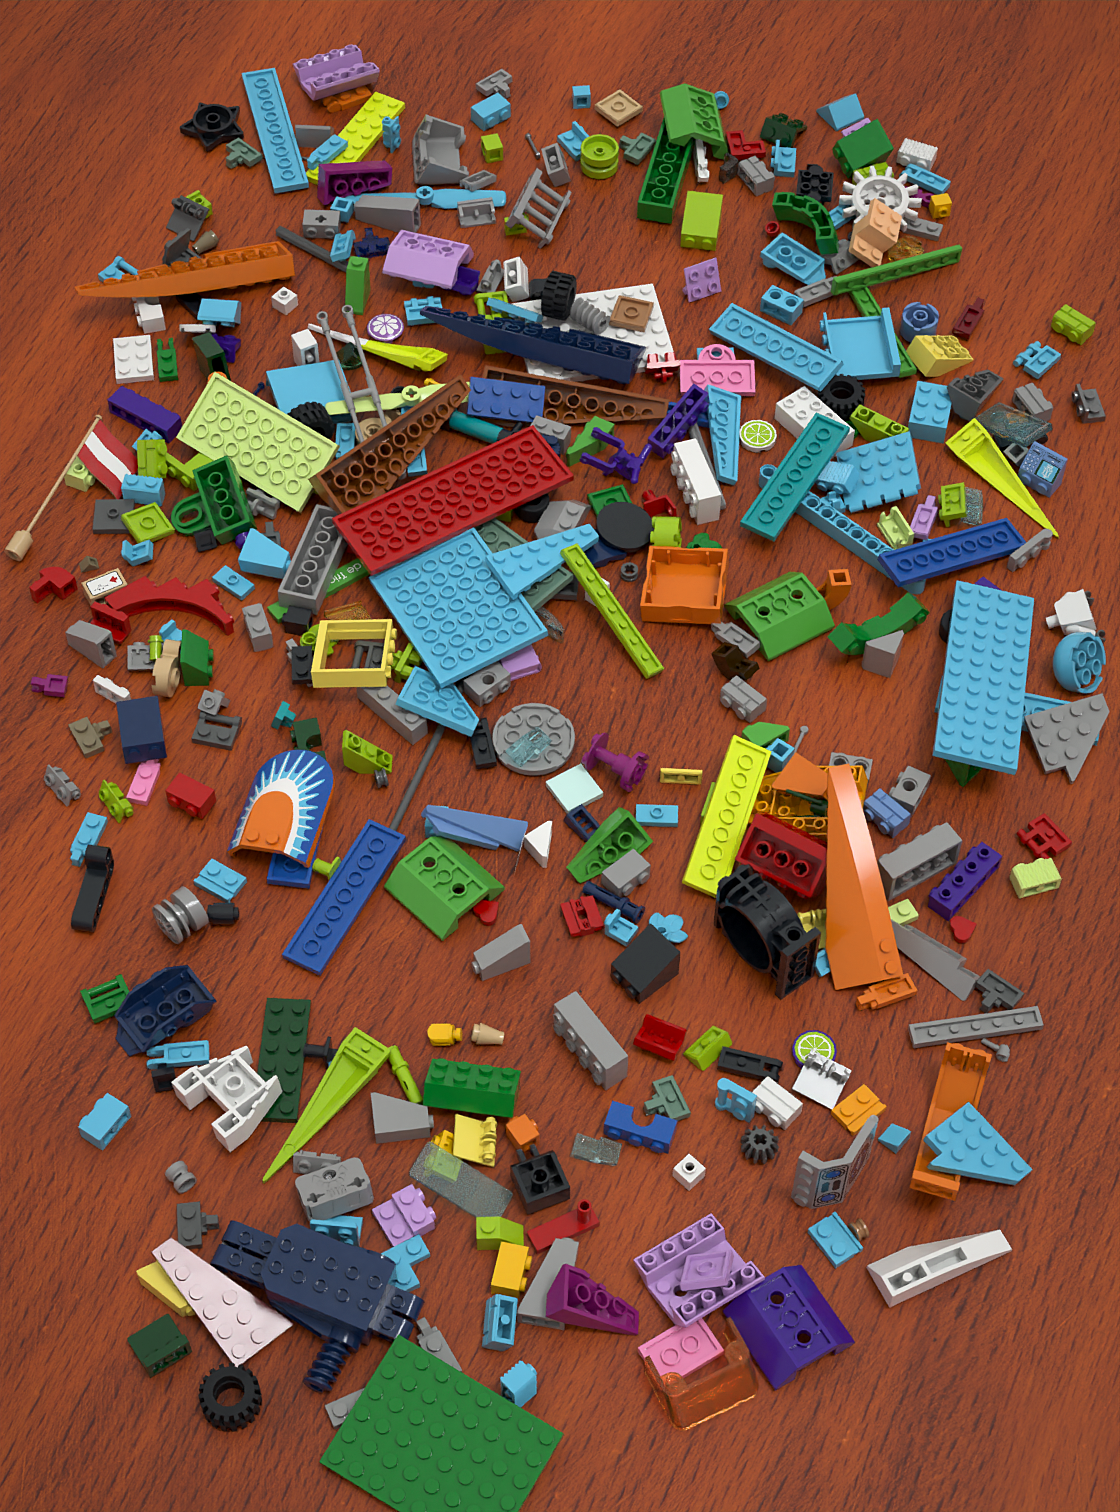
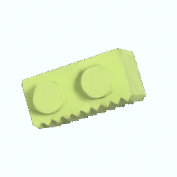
M1039 858L1029 864L1020 863L1012 868L1009 877L1018 898L1057 889L1062 880L1052 858Z

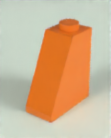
M795 752L771 787L783 795L793 796L786 793V789L815 799L828 801V773Z

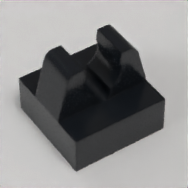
M211 527L193 531L198 552L217 547Z
M167 1063L157 1064L158 1069L151 1071L155 1092L174 1089L171 1083L176 1079L174 1066L167 1067Z

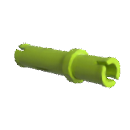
M398 1046L389 1047L391 1055L388 1059L392 1065L391 1070L397 1076L409 1102L423 1105V1098L409 1071L408 1062L404 1061Z

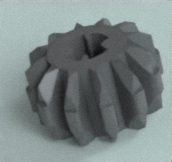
M756 1125L753 1126L752 1130L746 1129L745 1136H742L740 1140L742 1144L741 1152L746 1153V1160L753 1158L754 1164L758 1160L765 1164L767 1158L773 1160L774 1153H777L779 1149L777 1145L779 1139L778 1136H773V1129L766 1131L765 1125L761 1129H758Z

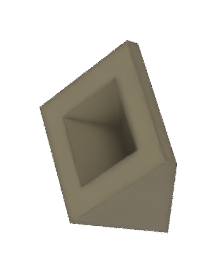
M86 556L79 563L81 573L99 569L97 559Z

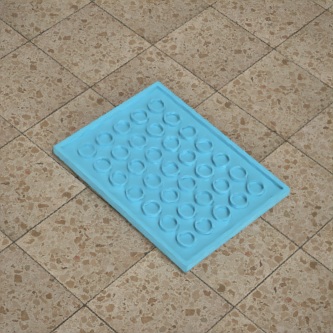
M474 527L369 577L370 583L441 689L549 636L548 630L523 595L519 593L518 597L512 600L486 564L485 557L493 553Z

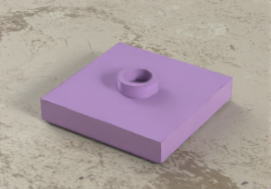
M732 1250L687 1255L680 1281L681 1290L687 1291L728 1285L734 1258Z

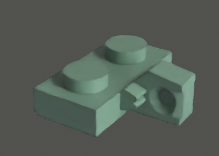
M642 132L636 139H630L623 135L619 140V147L625 150L623 158L637 165L656 144L654 138Z
M240 138L226 145V150L230 153L226 157V166L230 169L243 163L251 167L263 159L260 152Z
M673 1075L652 1082L655 1095L652 1096V1100L644 1102L643 1110L646 1116L659 1112V1115L665 1113L666 1117L677 1121L690 1117L691 1112Z

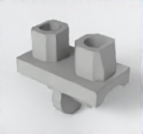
M248 488L246 494L252 515L256 516L260 513L272 520L275 519L281 501L275 497L270 498L266 496L265 492L259 488L257 490Z

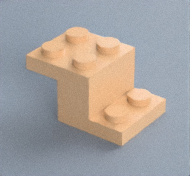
M874 198L870 201L868 215L854 224L848 252L871 267L880 266L883 253L897 243L902 216Z

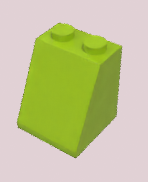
M695 191L687 192L680 247L716 251L721 224L723 195Z

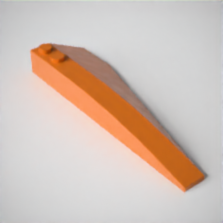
M850 764L830 767L827 774L828 841L826 850L827 909L825 919V950L834 989L839 990L904 975L878 864Z

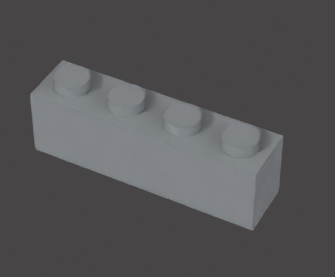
M356 687L357 698L412 745L428 734L427 719L395 705L399 695L390 687Z

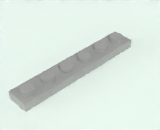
M1038 1006L909 1024L908 1031L913 1048L945 1044L947 1042L952 1043L1042 1030L1044 1024Z

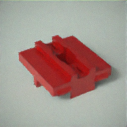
M593 895L588 897L582 896L577 900L570 899L569 902L560 904L565 925L568 927L571 937L594 934V931L604 928ZM585 914L586 918L581 920L579 916Z

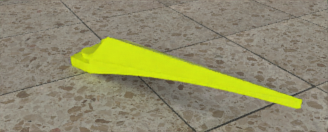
M975 418L945 442L959 460L1042 527L1050 529L1056 538H1059L1058 533L1023 485L987 430Z

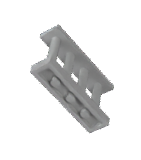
M536 168L529 176L505 225L512 228L516 223H520L541 238L538 245L541 249L545 243L548 245L552 240V232L563 209H566L571 201L569 199L571 191L568 190L562 197L541 182L542 180L539 178L542 171ZM538 188L557 201V208L535 194L534 189ZM533 200L553 214L551 220L532 208L528 201ZM526 211L546 225L545 232L525 219L522 213Z

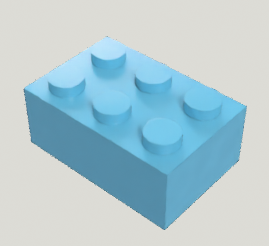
M917 381L908 424L912 438L944 444L952 404L947 386Z

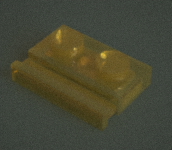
M361 600L324 611V617L327 620H372L365 607L362 606Z

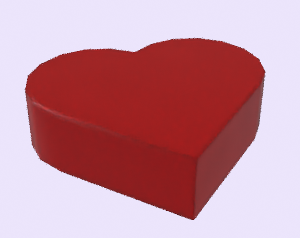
M481 900L473 906V913L480 918L483 925L491 926L497 920L499 902Z
M961 916L952 917L949 924L950 930L954 933V940L961 944L969 941L977 926L976 923Z

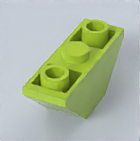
M859 405L850 416L851 421L862 437L871 443L909 431V428L862 405Z
M348 730L343 731L342 753L343 762L346 767L359 774H374V770L381 771V768L385 769L386 774L392 772L393 755Z

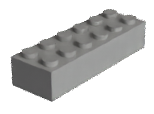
M316 504L278 589L279 606L288 608L290 605L312 609L313 614H318L348 545L332 523V518L338 514L331 507Z

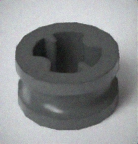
M628 562L621 566L620 576L622 580L633 582L638 578V567L636 564Z
M381 768V771L374 770L378 789L382 785L389 786L385 769Z

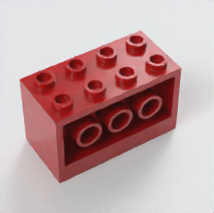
M768 812L756 813L735 857V860L740 862L739 865L750 864L754 870L759 872L762 878L767 880L772 878L778 881V886L787 890L790 887L797 891L796 895L804 899L820 896L826 884L827 842Z

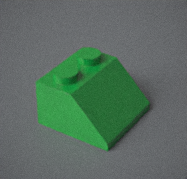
M182 629L180 664L185 686H209L210 677H213V665H210V661H214V649H210L208 640L186 629Z

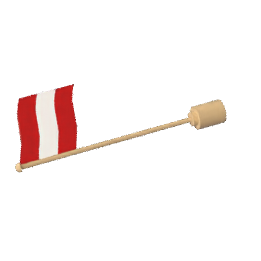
M100 415L95 416V421L27 530L16 531L4 550L10 558L22 561L33 543L32 535L30 534L31 529L76 457L79 458L96 479L109 489L115 499H120L122 496L121 486L125 474L134 475L136 473L138 460L129 449L111 434L103 424Z

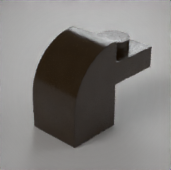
M724 642L711 653L717 668L729 680H732L736 675L743 680H747L760 669L757 662L743 658L738 645Z

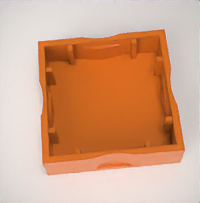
M649 546L646 565L647 577L643 584L640 603L642 621L721 624L729 568L728 549H687L672 546Z

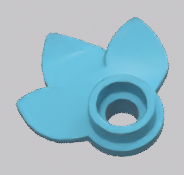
M654 913L650 917L649 924H652L670 942L680 943L688 938V935L681 930L683 925L682 917L674 914L663 917L660 913Z

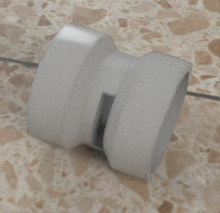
M184 1161L175 1162L165 1172L166 1178L174 1183V1188L178 1193L187 1192L197 1181L194 1174L188 1172V1166Z

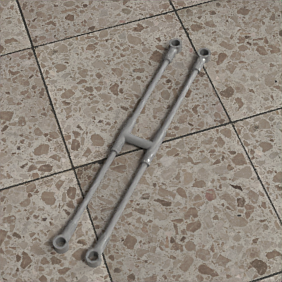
M345 305L342 307V315L346 318L348 326L351 328L366 374L368 388L350 393L331 339L327 313L324 311L317 313V322L321 324L323 333L326 335L341 382L342 393L361 443L364 441L355 413L354 399L371 395L373 403L377 407L382 426H386L387 423L380 405L381 400L373 376L370 374L355 328L353 308L350 305ZM406 469L398 479L406 477Z

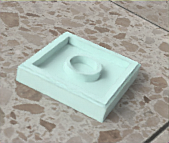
M581 763L546 781V787L567 814L581 804L586 806L603 797V791Z

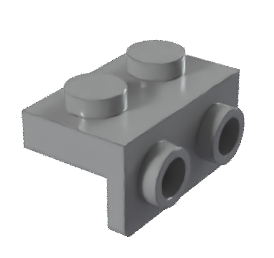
M846 239L839 240L838 253L819 255L825 259L824 264L831 265L834 274L840 273L860 260L848 252L850 241Z

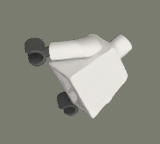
M1082 589L1077 592H1067L1054 604L1057 614L1046 617L1049 629L1061 626L1064 635L1075 632H1091L1095 637H1099L1103 644L1106 641L1103 638L1105 636L1104 630L1095 632L1096 626L1090 610L1094 598H1090V591L1084 592Z

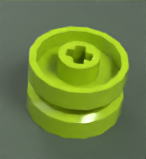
M597 134L589 136L582 141L580 147V166L582 172L595 179H606L613 176L617 172L619 162V146L616 140L608 135Z

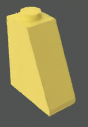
M157 1261L136 1271L141 1285L181 1317L195 1315Z

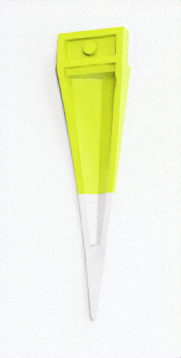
M308 324L309 329L324 334L322 327ZM330 330L332 338L357 347L353 336ZM359 338L363 350L417 371H431L447 361L448 354L433 348L403 346Z

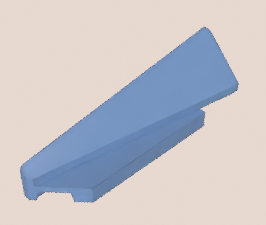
M427 805L421 813V816L427 818L433 825L432 830L436 835L492 850H497L500 844L519 852L528 827L527 821Z

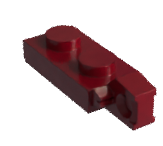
M978 297L973 305L967 304L954 325L952 334L969 340L983 317L985 311L982 309L984 299Z

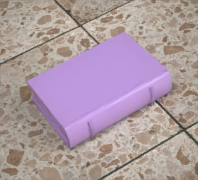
M531 644L497 661L510 673L511 681L538 673L542 669L539 657L536 655Z

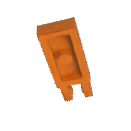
M363 85L334 96L325 97L323 104L327 106V110L330 113H334L365 103L372 94Z

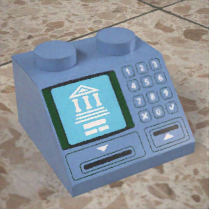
M1034 441L1019 468L1018 477L1024 485L1050 498L1062 484L1068 459Z

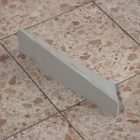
M891 919L897 948L959 999L965 1001L975 989V984L981 977L963 967L967 958L913 926L905 924L903 927Z

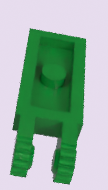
M173 338L168 340L170 349L163 350V341L157 339L160 382L178 380L177 357Z

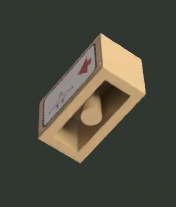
M118 568L82 582L84 595L90 606L94 601L106 604L105 597L128 585Z

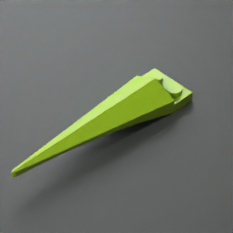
M356 1027L341 1043L310 1102L263 1177V1184L293 1157V1154L298 1152L378 1073L379 1068L391 1055L389 1048Z

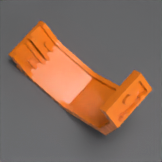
M947 1042L909 1188L953 1201L956 1200L961 1175L929 1170L927 1168L928 1164L938 1156L923 1139L966 1103L970 1102L977 1110L992 1054H988L980 1049H970L959 1043L952 1044Z

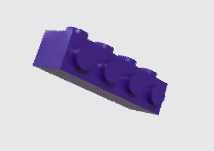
M693 383L648 437V443L652 445L651 451L661 458L671 454L674 450V443H677L678 440L681 441L685 437L687 429L690 426L693 427L698 420V416L701 413H705L710 405L709 393Z
M983 842L977 847L973 846L969 850L967 858L964 861L960 860L956 864L954 871L951 874L945 875L941 885L931 890L928 895L930 898L928 907L949 921L999 868L1002 855Z

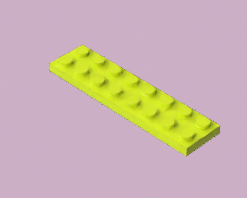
M375 92L338 135L348 141V147L329 163L360 162L383 135V118L390 117V119L394 120L405 109V103ZM319 166L314 170L309 169L306 172L308 182L318 185Z
M736 735L732 736L682 880L683 884L716 898L718 882L724 876H730L735 857L739 851L772 751Z

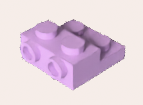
M412 1184L392 1194L391 1200L372 1209L373 1216L392 1248L418 1234L422 1236L435 1229L434 1220L436 1215L430 1206L426 1208L423 1203L425 1197L421 1189H415Z

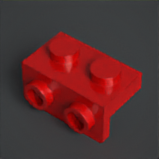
M94 601L90 606L93 616L90 624L111 631L113 641L122 644L132 631L129 616L122 611L118 612L110 608L106 604Z
M646 1014L642 1027L634 1038L633 1045L674 1061L683 1047L687 1030Z

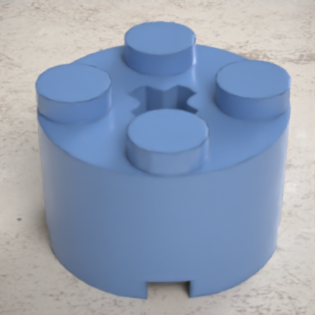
M914 302L904 308L901 317L900 334L910 344L916 335L936 336L939 313L932 305H920L921 302Z

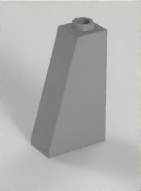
M362 195L359 201H356L353 210L355 211L356 220L398 233L401 230L417 233L421 226L419 199Z
M571 1238L555 1239L518 1308L517 1322L564 1330L565 1323L546 1317L547 1293L563 1264L576 1267L579 1242H575Z

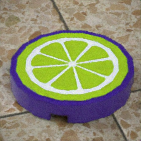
M809 1030L801 1033L794 1040L792 1056L797 1066L801 1069L811 1050L835 1061L837 1054L836 1044L826 1033L818 1030Z

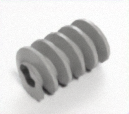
M581 297L575 300L570 309V318L582 324L588 330L593 331L596 335L603 333L610 323V316H606L604 311L600 312V309L595 308L594 305H589V302L584 301Z

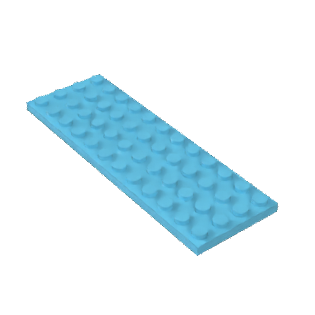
M956 581L932 756L1012 775L1016 774L1034 598L968 582Z

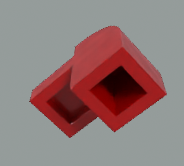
M47 567L40 570L41 579L35 581L29 587L32 600L37 604L52 592L60 599L65 600L78 590L75 577L61 567Z

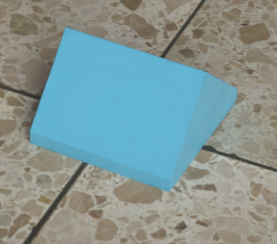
M856 93L842 97L816 110L836 132L864 119Z

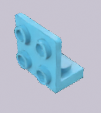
M338 1215L327 1220H310L311 1230L345 1244L359 1247L363 1217Z

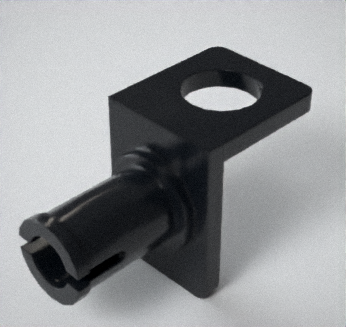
M328 1036L325 1046L305 1043L303 1057L323 1059L325 1069L327 1070L329 1062L333 1060L338 1049H333L331 1037Z

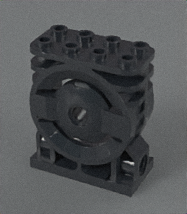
M750 864L740 865L733 874L720 879L716 894L714 926L716 928L722 927V934L727 937L738 955L749 966L761 973L771 974L777 982L775 995L782 1000L814 977L821 932L816 927L806 932L796 911L785 896L773 885L762 880V876L759 873L753 874V867Z

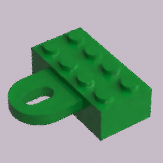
M228 455L192 470L199 492L179 501L171 514L172 524L179 533L185 536H194L193 531L211 527L215 538L223 545L235 540L237 535L249 532L250 528L258 530L238 471ZM194 511L199 512L195 519L186 523L181 522L185 515Z

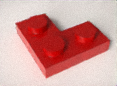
M743 130L726 132L725 137L731 161L748 159L753 156L757 158L766 157L763 140L746 142Z

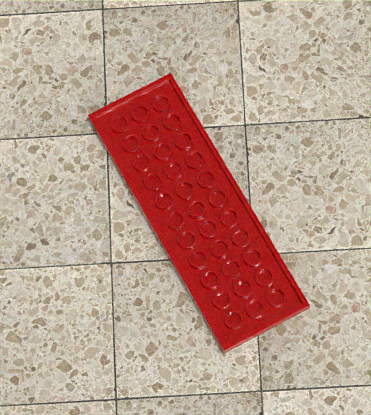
M534 425L337 515L332 518V523L369 574L373 576L473 527L479 526L574 481V475Z

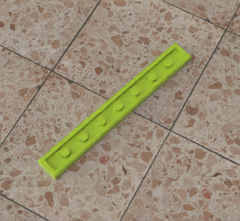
M578 543L562 549L560 555L645 678L648 679L661 673L664 667Z

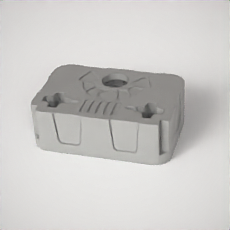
M355 1157L299 1176L295 1181L300 1203L309 1222L311 1219L327 1220L369 1205L374 1200L369 1177L364 1170L361 1160Z

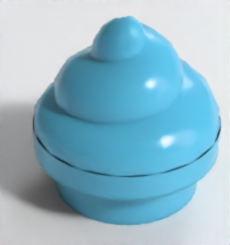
M718 91L714 94L719 109L725 108L729 103L727 93Z

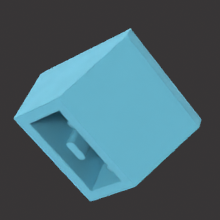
M202 299L197 320L203 321L202 324L217 326V323H221L225 327H235V324H240L241 302Z

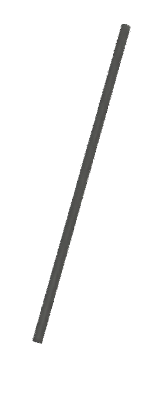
M471 674L460 679L457 689L461 694L464 691V680L471 676ZM438 724L389 826L390 829L397 831L447 726Z

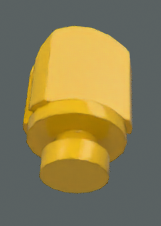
M431 1024L427 1031L433 1046L454 1045L455 1039L456 1041H462V1028H456L455 1030V1026L451 1024Z

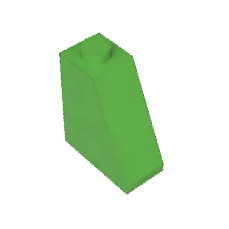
M350 256L346 269L345 305L352 306L353 314L363 315L371 291L368 258Z

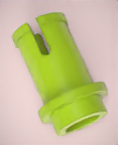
M152 635L149 636L148 640L150 644L149 661L156 662V659L162 655V643H164V640H162V636Z

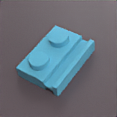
M211 859L199 873L198 878L193 880L195 886L225 903H230V900L247 883L246 877L214 859Z
M836 1212L808 1228L807 1233L835 1269L853 1258L855 1254L863 1251V1246Z

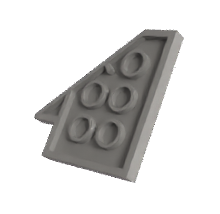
M1103 694L1024 716V722L1044 774L1065 769L1070 784L1074 783L1110 712Z

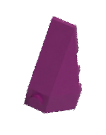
M568 1264L562 1265L547 1293V1318L565 1324L634 1336L638 1335L639 1312L619 1296L614 1297L607 1292L606 1286L602 1283L597 1284L590 1279V1274L585 1270Z

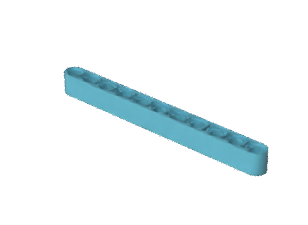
M767 464L760 468L758 484L762 489L777 468L775 466ZM809 491L795 512L891 579L877 559L879 554L894 549ZM926 579L901 587L912 594H921L924 591Z

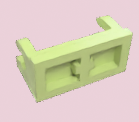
M897 506L891 508L888 516L882 512L877 527L890 547L896 550L912 545L914 532Z

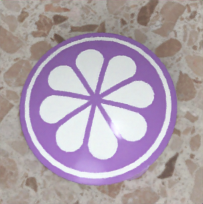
M381 314L369 321L367 331L370 337L383 343L391 344L394 339L403 333L404 325L402 320L395 315Z

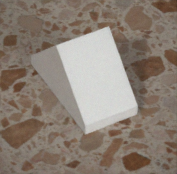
M552 821L545 822L524 837V848L542 868H547L552 837Z

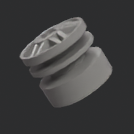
M184 886L170 895L172 903L163 899L160 902L161 905L156 904L151 908L160 929L175 944L181 943L184 940L183 937L188 938L191 935L189 927L193 931H198L209 923L206 911L199 900Z

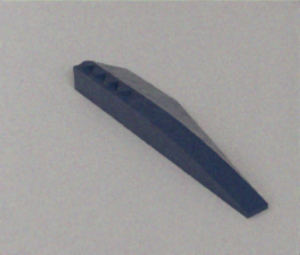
M425 306L420 310V315L488 346L524 358L563 367L566 371L575 370L586 376H598L602 380H616L619 384H629L632 381L646 351L645 346L575 329H569V332L560 331V327L557 326L543 328L542 324L532 323L528 326L525 321L494 317V320L485 319V315L482 314L468 316L467 312L457 311L450 313V309Z

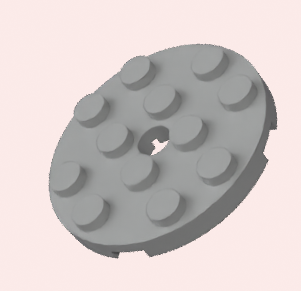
M528 703L516 706L505 716L502 715L493 730V748L498 759L507 768L524 775H544L553 772L569 760L574 750L575 733L570 720L560 714L558 709L545 704ZM535 736L539 740L532 743L529 738Z

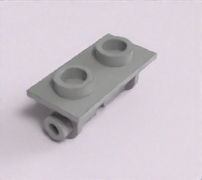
M496 259L491 262V266L489 265L476 291L483 293L496 291L504 276V269L501 268L499 260Z
M47 765L44 776L46 785L54 791L66 806H69L70 799L74 798L76 800L81 796L80 789L72 781L69 782L70 778L61 768H52L50 765Z
M300 1150V1152L293 1154V1172L309 1174L324 1167L340 1163L341 1157L337 1156V1154L325 1153L317 1156L316 1152Z

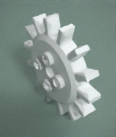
M870 166L868 178H864L856 171L853 177L857 183L856 186L846 181L843 183V191L852 195H840L839 205H851L852 207L843 209L842 217L844 219L855 215L857 218L853 222L854 227V224L868 215L870 201L876 198L902 216L900 230L905 232L907 230V223L903 218L905 217L916 222L918 212L909 208H921L922 198H909V196L917 194L918 185L905 188L904 184L907 181L908 174L904 173L897 180L891 178L892 167L889 166L885 171V176L877 175L874 166Z

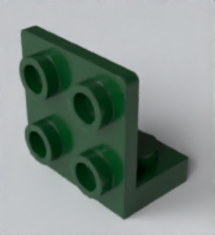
M165 1314L127 1338L128 1343L150 1378L192 1353L185 1334H181L169 1314Z

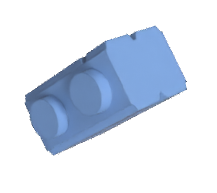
M880 788L867 798L863 804L865 819L873 821L883 834H888L892 838L910 823L911 814Z

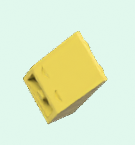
M916 335L906 350L912 362L925 377L941 376L974 360L970 356L969 351L962 347L958 339L952 335Z

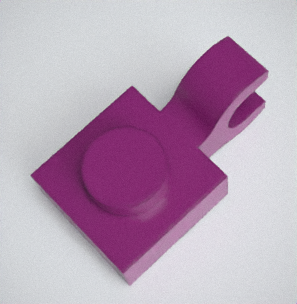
M48 674L47 679L32 677V691L38 693L44 690V695L65 697L68 676Z

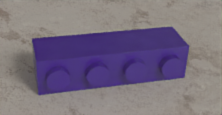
M121 386L107 399L110 413L142 430L147 429L151 433L156 431L168 444L178 435L182 428L181 417L177 413H172L162 405L155 404L148 398L136 394L131 389Z

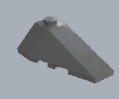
M988 369L976 372L971 377L965 375L963 379L954 378L947 386L954 412L963 420L971 421L974 419L1004 378Z

